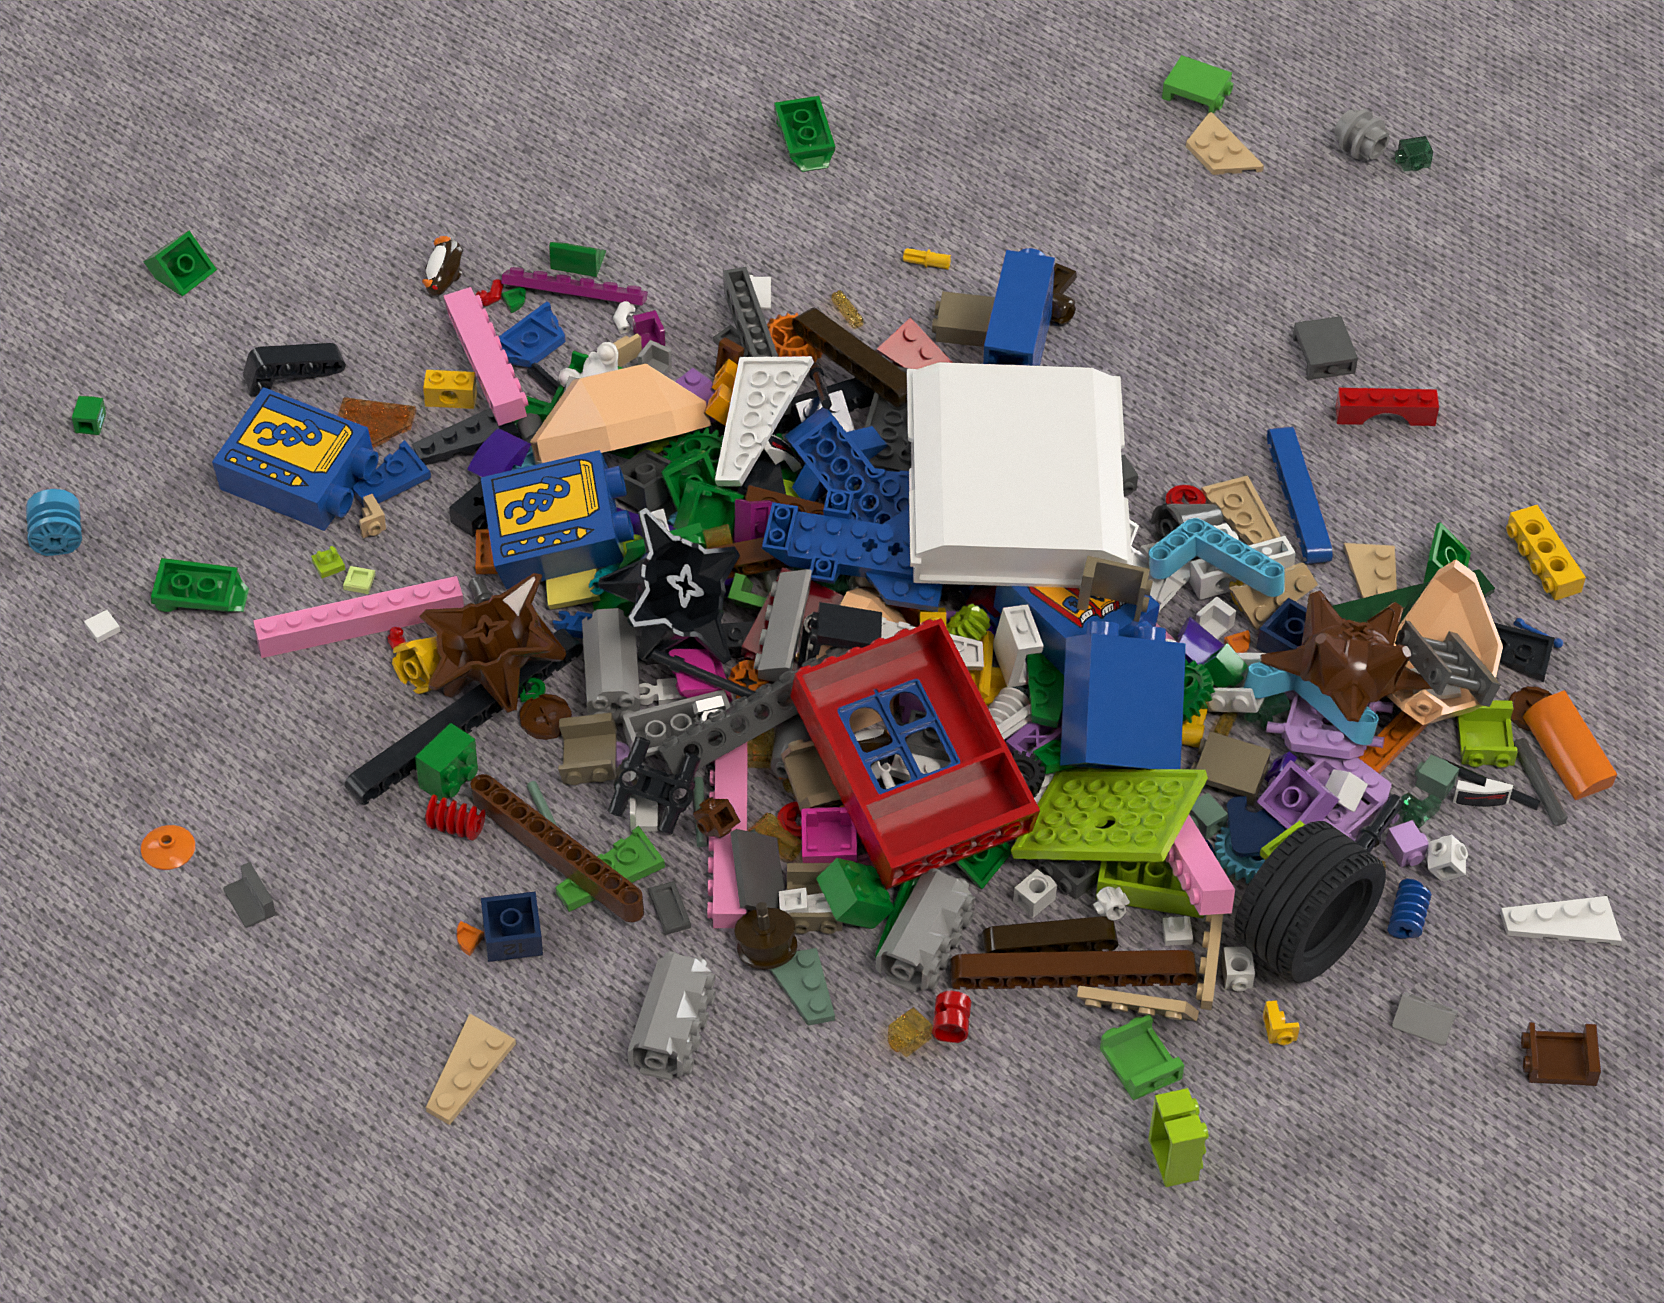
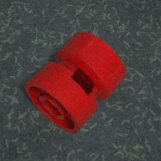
M944 991L936 996L932 1034L937 1040L960 1043L968 1038L970 1022L968 1018H970L972 1003L969 996L959 991Z

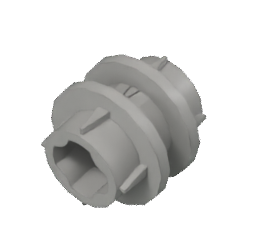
M1356 109L1355 111L1348 110L1339 119L1335 127V138L1339 140V146L1342 150L1346 152L1351 150V154L1355 159L1361 160L1366 158L1369 160L1370 158L1373 160L1379 157L1386 149L1390 139V132L1385 129L1386 125L1382 119L1378 117L1373 118V114L1366 109L1360 111Z

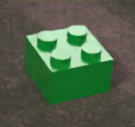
M452 723L415 756L419 788L431 796L433 794L437 795L439 801L443 797L447 799L455 797L460 787L467 780L471 781L478 772L475 738Z
M836 858L816 878L836 921L873 929L894 910L890 901V895L884 889L879 875L873 866Z

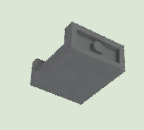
M1342 316L1295 323L1292 338L1293 341L1299 342L1305 357L1308 380L1355 374L1358 357Z

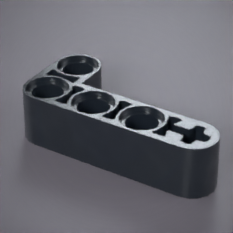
M334 343L260 346L249 352L243 377L251 395L257 397L263 387L272 389L274 379L330 376L344 371L346 364L338 346Z

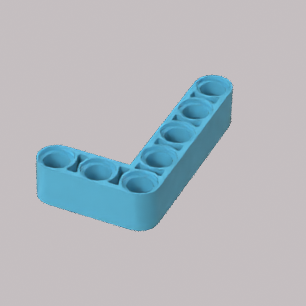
M1199 518L1185 521L1151 547L1148 553L1150 575L1156 579L1170 577L1191 559L1198 556L1269 597L1279 596L1285 590L1284 567L1280 563Z
M1261 662L1253 663L1248 667L1243 688H1251L1255 698H1264L1294 690L1353 742L1360 745H1369L1373 742L1379 718L1369 707L1366 708L1359 722L1347 721L1332 698L1322 694L1319 687L1310 681H1303L1300 676Z

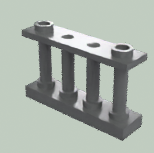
M1406 620L1401 630L1397 633L1395 644L1405 645L1409 648L1411 652L1409 661L1437 695H1442L1448 684L1468 689L1480 705L1490 707L1501 684L1458 633L1449 631L1442 642L1422 637L1412 623Z

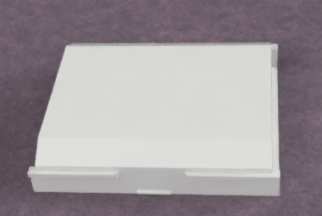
M936 363L920 369H907L908 441L911 442V468L909 469L910 567H913L914 583L1080 588L1087 556L1132 565L1128 499L1124 497L1121 449L1124 448L1125 441L1120 376H1111L1094 368Z

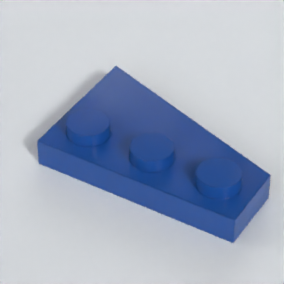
M404 440L393 455L389 454L384 458V463L375 470L371 478L368 480L361 479L352 489L354 496L363 507V497L373 494L379 504L430 479L431 472Z

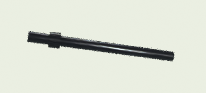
M814 362L809 370V376L815 383L822 407L829 409L832 406V402L823 379L824 372L822 367Z
M654 649L651 655V659L669 666V670L677 673L681 671L740 697L746 696L748 698L756 693L751 689L689 664L680 656L674 655L673 657Z

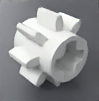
M1105 887L1096 895L1098 902H1095L1093 906L1101 916H1107L1110 920H1117L1127 912L1125 905L1129 904L1130 901L1120 887L1116 889Z

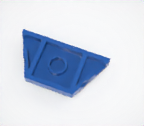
M547 301L499 336L502 350H505L509 363L524 367H531L532 363H538L566 342L565 334L562 328L559 327L556 315H553L551 305Z

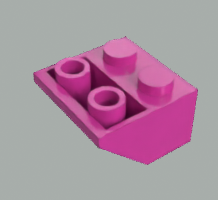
M673 649L669 651L670 656H680L685 659V662L726 679L722 663L707 649ZM672 671L678 681L675 684L677 691L682 697L691 698L723 690L681 671L680 673ZM724 690L730 703L733 701L731 692Z

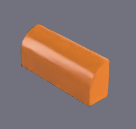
M1565 690L1543 698L1526 711L1523 719L1575 800L1612 787L1617 773Z

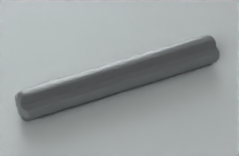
M1525 738L1516 739L1514 747H1517V757L1551 821L1555 826L1565 824L1568 816Z

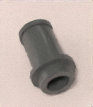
M475 577L469 581L468 586L475 597V604L487 601L493 596V593L488 591L482 577Z

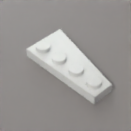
M1607 896L1501 908L1500 911L1507 936L1540 939L1551 937L1562 941L1573 939L1595 944L1597 942H1606L1620 946L1622 942Z

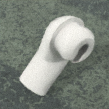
M627 301L619 304L613 316L620 334L630 332L631 327L626 318L627 316H632V312H635L634 304H630Z

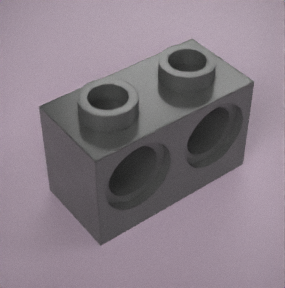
M1038 859L1039 871L1044 875L1050 876L1057 883L1062 893L1070 894L1075 900L1098 883L1100 866L1093 860Z

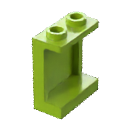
M1493 700L1490 707L1482 706L1473 712L1456 716L1461 764L1472 767L1496 765L1500 768L1515 765L1518 751L1517 747H1514L1512 734V701Z

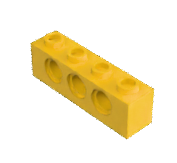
M1534 505L1511 512L1508 524L1506 525L1507 534L1510 538H1514L1518 544L1520 554L1523 557L1526 556L1530 562V568L1533 574L1538 575L1541 579L1544 591L1550 593L1555 601L1581 593L1586 577L1539 506Z

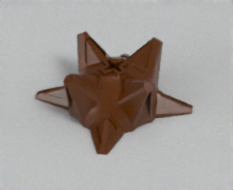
M533 573L504 593L493 595L489 600L478 604L469 603L462 608L425 609L419 617L437 633V650L440 656L439 664L428 686L433 690L443 687L444 695L452 698L461 693V690L472 681H479L506 713L516 711L520 669L527 661H562L566 655L564 647L540 618L532 605L542 575Z
M1321 590L1310 593L1302 645L1294 650L1260 655L1261 663L1300 676L1303 681H1310L1319 687L1322 694L1332 698L1347 721L1359 722L1369 703L1377 702L1388 694L1393 695L1395 691L1432 689L1419 673L1406 667L1411 657L1409 648L1400 644L1394 646L1403 612V607L1396 602L1367 621L1360 623L1340 617Z

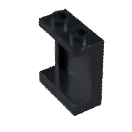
M819 602L818 611L812 612L810 622L812 629L809 644L814 645L813 655H819L821 645L847 649L854 647L863 648L870 645L874 640L882 638V612Z

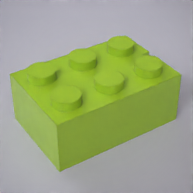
M1188 1088L1158 1094L1154 1098L1148 1140L1165 1187L1199 1180L1200 1169H1203L1202 1157L1206 1154L1205 1140L1209 1138L1205 1122L1201 1123L1199 1119L1198 1102L1196 1098L1191 1097Z

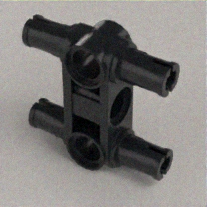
M636 736L628 757H625L616 769V778L613 784L615 792L608 812L622 817L630 795H637L652 800L666 807L658 829L665 833L673 834L680 813H684L687 806L692 802V793L695 788V781L693 779L701 758L686 753L679 774L675 775L654 769L643 763L651 743L650 740ZM633 771L636 773V777L632 781L622 780L624 773ZM679 788L685 789L686 794L680 799L673 797L675 790Z

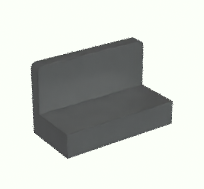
M251 862L240 866L242 879L223 888L245 928L276 915L274 902Z

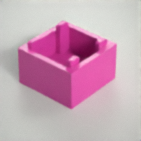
M845 807L802 809L803 863H832L836 858L858 863L857 830Z

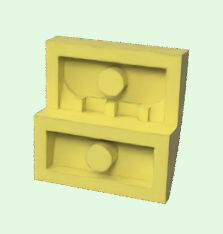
M599 568L546 580L547 601L550 610L600 601V595L593 594L590 591L594 586L589 588V583L594 579Z

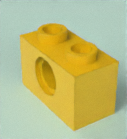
M426 370L423 385L425 407L474 409L477 394L475 372Z

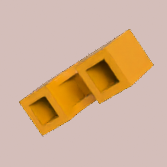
M730 359L726 361L715 375L712 388L716 391L708 400L705 411L706 414L725 426L738 365Z

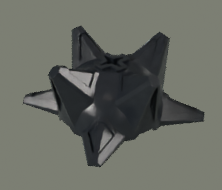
M647 508L642 509L638 512L646 552L639 561L600 577L599 588L635 603L627 621L631 627L643 626L637 654L641 660H650L654 649L664 652L687 638H695L722 664L727 663L731 660L721 622L724 614L722 611L723 598L726 593L724 583L740 557L739 552L735 546L704 549L700 544L692 543L681 538V536H673Z

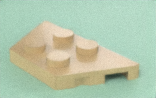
M1212 112L1208 113L1186 141V148L1212 175L1242 173V170L1254 169L1256 172L1263 171L1264 165Z

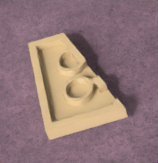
M1299 563L1284 568L1285 590L1283 594L1276 597L1264 595L1247 584L1235 585L1229 588L1254 629L1258 630L1288 597L1297 601L1318 585L1307 565Z

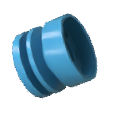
M47 489L35 493L28 499L26 504L27 538L29 546L35 552L45 556L69 554L80 546L82 541L80 504L74 494L66 490Z

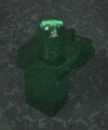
M1284 692L1265 697L1257 713L1247 712L1245 720L1249 723H1254L1256 720L1260 721L1261 727L1266 731L1268 721L1274 722L1272 716L1291 709L1288 697Z
M1408 792L1401 797L1404 801V806L1398 814L1402 816L1403 823L1413 820L1419 829L1439 811L1442 801L1433 794L1420 801Z

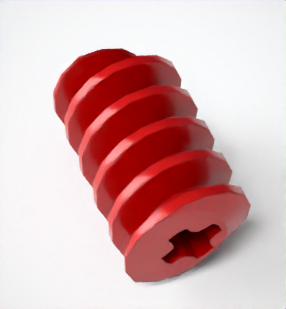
M433 794L431 796L425 814L428 828L435 829L437 827L438 831L444 832L447 830L448 834L454 835L457 833L458 837L464 838L467 836L468 840L472 841L479 836L485 823V809L477 815L476 806H472L470 811L467 812L466 803H463L457 809V801L453 800L450 806H447V798L443 797L438 804L437 795Z

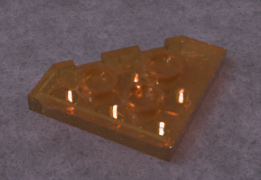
M344 397L338 416L368 427L374 449L390 441V438L411 430L417 410L416 406Z

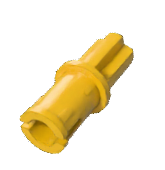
M906 248L903 253V261L925 265V268L930 266L949 270L951 255L931 252L930 249L921 251Z

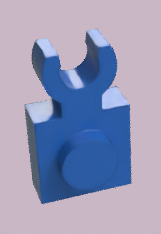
M559 611L558 615L562 621L553 620L554 629L556 631L565 629L573 637L583 639L582 620L587 617L588 621L592 618V614L577 611L572 616L567 611Z

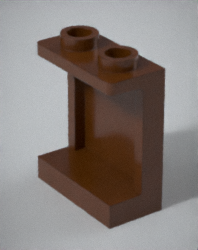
M1535 1022L1528 1023L1526 1032L1521 1034V1048L1526 1049L1527 1056L1523 1057V1072L1528 1073L1529 1083L1597 1086L1601 1074L1597 1024H1585L1583 1033L1536 1031Z

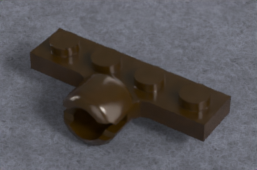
M1058 263L1054 266L1051 321L1060 325H1066L1072 320L1076 307L1075 300L1063 295V293L1076 280L1077 273L1075 270Z

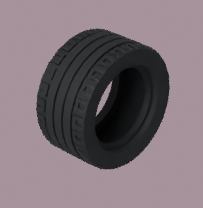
M1325 821L1310 822L1289 835L1270 854L1251 880L1236 912L1234 921L1235 935L1241 944L1290 981L1296 983L1311 981L1333 966L1355 942L1367 925L1379 903L1385 886L1386 871L1381 860L1330 823Z

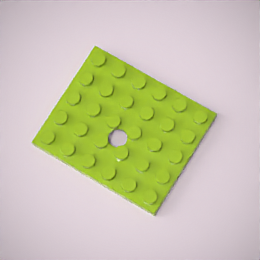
M1069 768L1057 771L1037 804L1040 812L1033 831L1018 837L1011 849L1013 858L1027 860L1164 862L1208 779L1206 770ZM1108 820L1115 821V823L1109 828H1096L1106 825Z

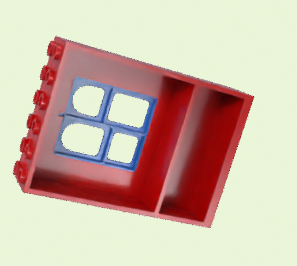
M942 618L935 621L932 619L926 620L916 628L911 630L902 629L892 637L887 639L878 638L866 647H854L842 656L828 657L821 664L813 667L810 665L804 666L795 673L790 696L885 889L926 874L929 869L945 867L1033 831L1040 809ZM898 693H911L920 700L927 715L917 721L899 726L891 714L890 701ZM860 708H870L876 711L882 718L892 738V743L868 753L863 752L849 723L852 713ZM927 728H933L951 763L948 766L924 774L920 771L905 741V737ZM897 754L902 758L911 779L889 789H882L871 769V764Z

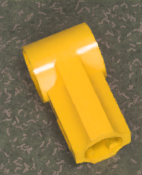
M1200 709V717L1193 715L1191 717L1192 723L1183 722L1182 745L1199 748L1208 709Z

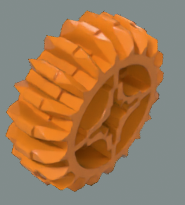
M787 312L785 316L778 314L776 319L770 318L767 326L778 357L812 356L815 363L817 358H821L823 353L799 337L794 331L792 319L799 315L798 312L795 315H790Z

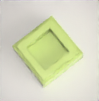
M350 566L343 589L369 594L375 577V570Z

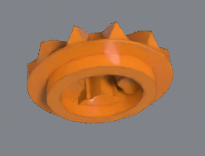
M752 660L739 662L731 669L728 678L729 681L746 687V684L739 681V679L746 678L747 674H749V679L757 681V683L749 685L748 689L755 692L760 686L769 683L767 680L758 679V670L754 669L755 661Z

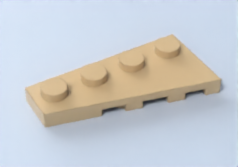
M1248 475L1201 487L1205 499L1209 504H1215L1221 509L1223 519L1248 546L1281 537Z
M1085 986L1078 987L1077 997L1085 1001L1084 1005L1088 1007L1101 1008L1103 1004L1111 1006V1009L1115 1011L1128 1012V1009L1137 1010L1142 1015L1155 1016V1014H1159L1174 1020L1187 1019L1197 1021L1199 1010L1186 1001Z

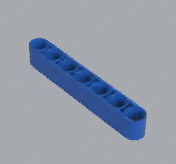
M1293 426L1268 429L1267 444L1271 445L1269 450L1273 463L1277 464L1275 469L1278 479L1283 483L1281 485L1285 500L1289 502L1287 504L1291 519H1294L1295 522L1293 527L1297 538H1300L1301 541L1299 546L1302 555L1307 560L1304 562L1305 564L1331 562L1333 557L1332 545Z

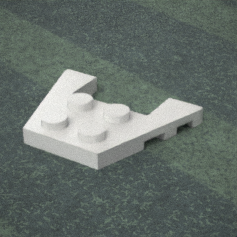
M1129 519L1132 545L1139 525ZM1131 546L1132 565L1149 569V558ZM1192 560L1165 579L1153 578L1149 572L1148 580H1153L1150 595L1160 604L1159 611L1189 580Z

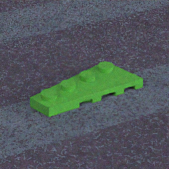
M639 826L633 829L632 835L625 840L621 838L614 843V848L605 855L599 854L597 856L631 883L665 868L664 859ZM569 878L555 887L557 896L569 912L596 900Z

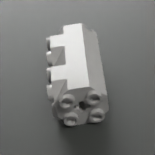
M619 608L597 609L592 613V618L588 621L587 617L582 620L587 714L612 713L615 724L623 723L622 715L640 711L635 627L629 625L628 617L624 616V611Z
M935 868L929 869L928 873L921 875L876 956V970L880 974L884 971L888 975L885 979L888 983L911 992H916L918 987H921V990L928 988L936 989L940 980L939 972L941 968L946 969L949 965L951 954L948 951L950 947L958 948L963 933H961L963 927L968 928L973 919L974 913L970 910L973 907L975 897L968 890L969 884L964 879L949 876Z
M669 951L665 953L663 958L658 959L628 1048V1064L633 1068L635 1063L640 1066L639 1072L641 1074L671 1080L676 1073L677 1077L692 1073L694 1058L691 1057L693 1051L698 1052L702 1036L699 1035L700 1028H706L709 1012H706L708 1005H713L716 995V989H713L716 974H713L707 968L708 963L703 958L682 956Z

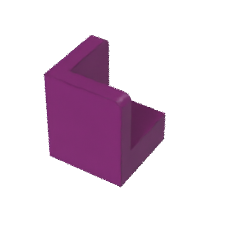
M656 310L632 316L634 335L639 334L641 336L642 349L650 340L665 346V329Z

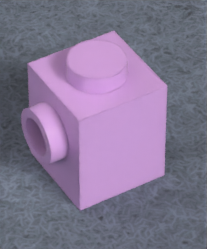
M1413 820L1389 828L1386 845L1400 867L1409 864L1415 866L1425 859L1428 840L1425 834L1420 833Z

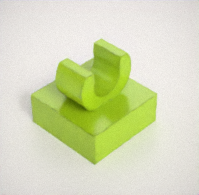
M330 546V549L323 552L317 551L315 555L311 556L312 562L322 579L345 570V564L333 546Z

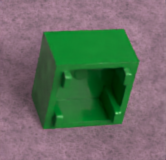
M688 478L673 527L679 529L700 523L706 539L730 544L735 529V500L744 499V495L731 489Z

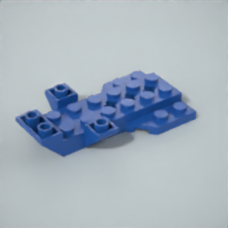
M822 407L784 436L806 463L792 486L801 499L815 502L828 492V488L854 492L851 520L878 524L890 520L905 510L909 511V471L900 470V472L877 469L869 461L888 446L873 426L846 432L828 409ZM859 484L861 488L855 491L853 487ZM873 502L875 507L870 509L868 505Z
M828 488L823 510L824 515L798 512V506L772 502L762 549L788 566L812 570L811 580L835 583L840 574L863 577L877 589L880 597L888 605L938 612L944 584L914 583L913 567H910L908 510L901 512L883 524L851 520L854 492Z

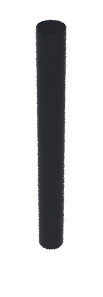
M1446 760L1448 763L1459 768L1458 777L1484 787L1486 780L1490 779ZM1512 788L1511 800L1534 810L1538 809L1541 803L1540 800Z

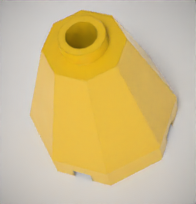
M436 637L412 640L394 647L393 653L397 652L396 657L392 658V665L400 681L404 684L408 681L417 687L413 690L417 694L432 690L428 684L440 661Z

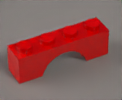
M1339 387L1335 405L1337 424L1363 425L1366 420L1375 415L1391 413L1405 418L1410 426H1436L1439 411L1437 389Z

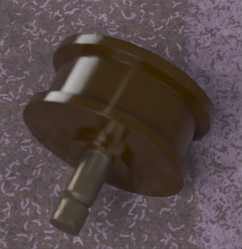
M759 902L755 910L744 914L735 925L734 932L738 942V956L747 966L756 969L777 968L788 963L797 952L798 944L794 935L795 922L793 918L781 909L767 907L765 902Z

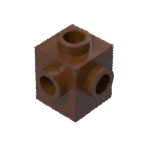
M710 797L699 804L700 808L693 813L697 820L696 826L698 830L705 836L724 837L732 831L733 827L741 822L728 799H714Z

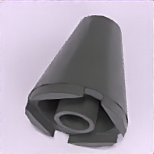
M1215 504L1159 505L1154 509L1151 518V525L1155 524L1156 532L1153 533L1156 542H1159L1185 521L1192 518H1199L1212 526L1221 525L1223 513Z
M799 713L776 725L771 769L777 776L785 779L789 777L781 754L788 748V744L803 739L804 742L812 741Z

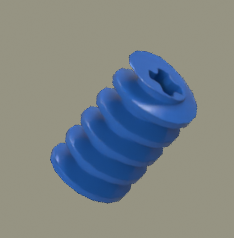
M1407 878L1399 883L1387 928L1390 935L1400 939L1417 938L1422 935V927L1425 924L1432 894L1421 882Z

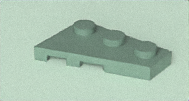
M817 948L797 951L788 963L769 969L778 985L783 988L807 1025L835 1021V1014Z

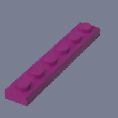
M511 267L510 270L508 269L502 274L501 284L616 302L627 301L630 304L641 306L647 301L648 291L641 290L639 286L629 285L627 288L618 287V284L614 282L598 284L594 283L593 279L581 278L579 281L563 274L553 277L547 276L548 273L544 271L524 272V269L519 267Z

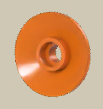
M165 825L152 830L146 835L141 844V854L144 861L148 865L161 870L175 869L184 865L191 859L195 851V840L192 834L185 828L176 825Z

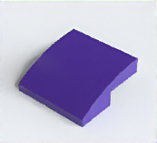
M498 428L478 449L467 470L485 477L511 471L514 464L521 467L531 444Z
M1191 617L1186 619L1177 635L1178 643H1186L1185 659L1189 664L1193 660L1196 661L1197 665L1204 664L1211 654L1224 646V644Z

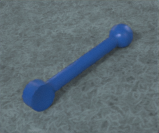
M1517 618L1514 621V626L1520 629L1524 628L1530 632L1549 636L1525 624L1521 618ZM1556 638L1553 644L1554 647L1561 648L1563 640Z

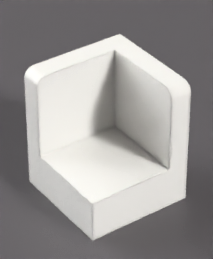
M1215 597L1196 614L1195 621L1216 639H1219L1234 626L1236 610L1220 598Z
M1333 769L1325 787L1340 799L1338 804L1349 811L1355 812L1368 784L1351 772Z

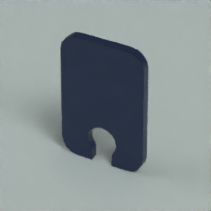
M1246 796L1231 798L1227 802L1232 851L1239 857L1260 856L1261 848L1282 834L1285 828L1264 808L1259 812L1247 811L1245 809L1247 806Z

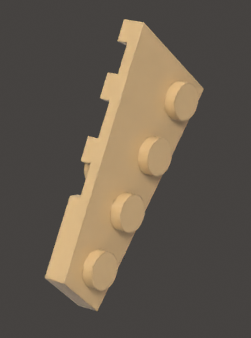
M1344 543L1343 549L1348 557L1351 572L1354 574L1356 586L1362 598L1397 590L1395 546Z
M1223 914L1206 915L1205 922H1210L1209 932L1204 931L1202 947L1207 948L1206 957H1201L1199 973L1204 974L1203 983H1198L1196 999L1201 1000L1200 1009H1212Z
M469 1014L428 1101L426 1112L450 1125L516 1045V1040L474 1015Z

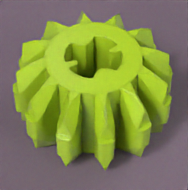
M970 604L967 607L963 606L960 611H956V614L949 619L950 622L946 625L949 634L980 641L982 636L987 634L986 630L991 625L987 613L978 606Z

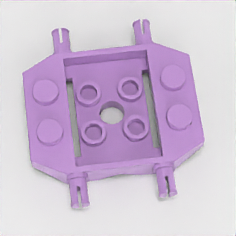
M1290 690L1277 694V698L1291 699L1292 706L1286 723L1268 721L1266 731L1267 733L1282 734V738L1285 739V745L1290 751L1352 759L1362 756L1367 746L1383 748L1384 737L1374 736L1371 744L1360 745L1349 739L1335 725H1325L1331 722L1296 691ZM1377 701L1369 703L1367 707L1374 713L1376 711L1392 713L1394 703Z
M1303 753V756L1314 763L1307 771L1324 786H1326L1333 769L1351 772L1368 784L1362 797L1371 804L1367 805L1360 800L1355 812L1349 811L1339 804L1340 807L1333 808L1323 820L1355 841L1359 830L1370 824L1388 799L1392 783L1358 757L1344 759ZM1276 776L1270 779V781L1268 782L1269 786L1275 780ZM1396 814L1391 823L1395 824V822H1397V820L1399 819L1400 815Z

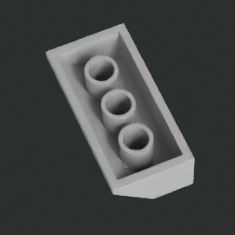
M812 570L780 573L778 581H773L770 596L775 598L773 606H767L765 620L769 621L768 629H762L759 642L760 645H764L762 654L757 653L754 663V669L758 670V679L777 682L782 674L792 671L810 591Z
M724 689L622 715L623 735L629 749L631 750L635 737L641 736L651 742L645 757L660 753L658 747L663 745L662 742L673 735L680 736L686 732L687 727L699 722L701 724L702 713L695 715L692 706L696 701L722 696L724 706L721 709L725 711L731 706ZM736 718L731 722L730 727L732 729L739 727ZM711 731L707 736V741L717 739L718 731Z

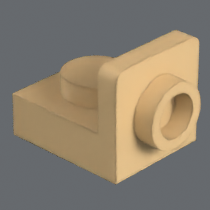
M373 494L363 497L364 508L361 509L363 518L359 520L361 536L363 538L370 535L376 536L383 530H386L385 514Z

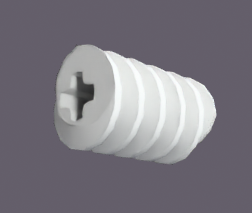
M1005 687L1001 689L988 709L998 726L1030 704L1029 698L1020 690Z

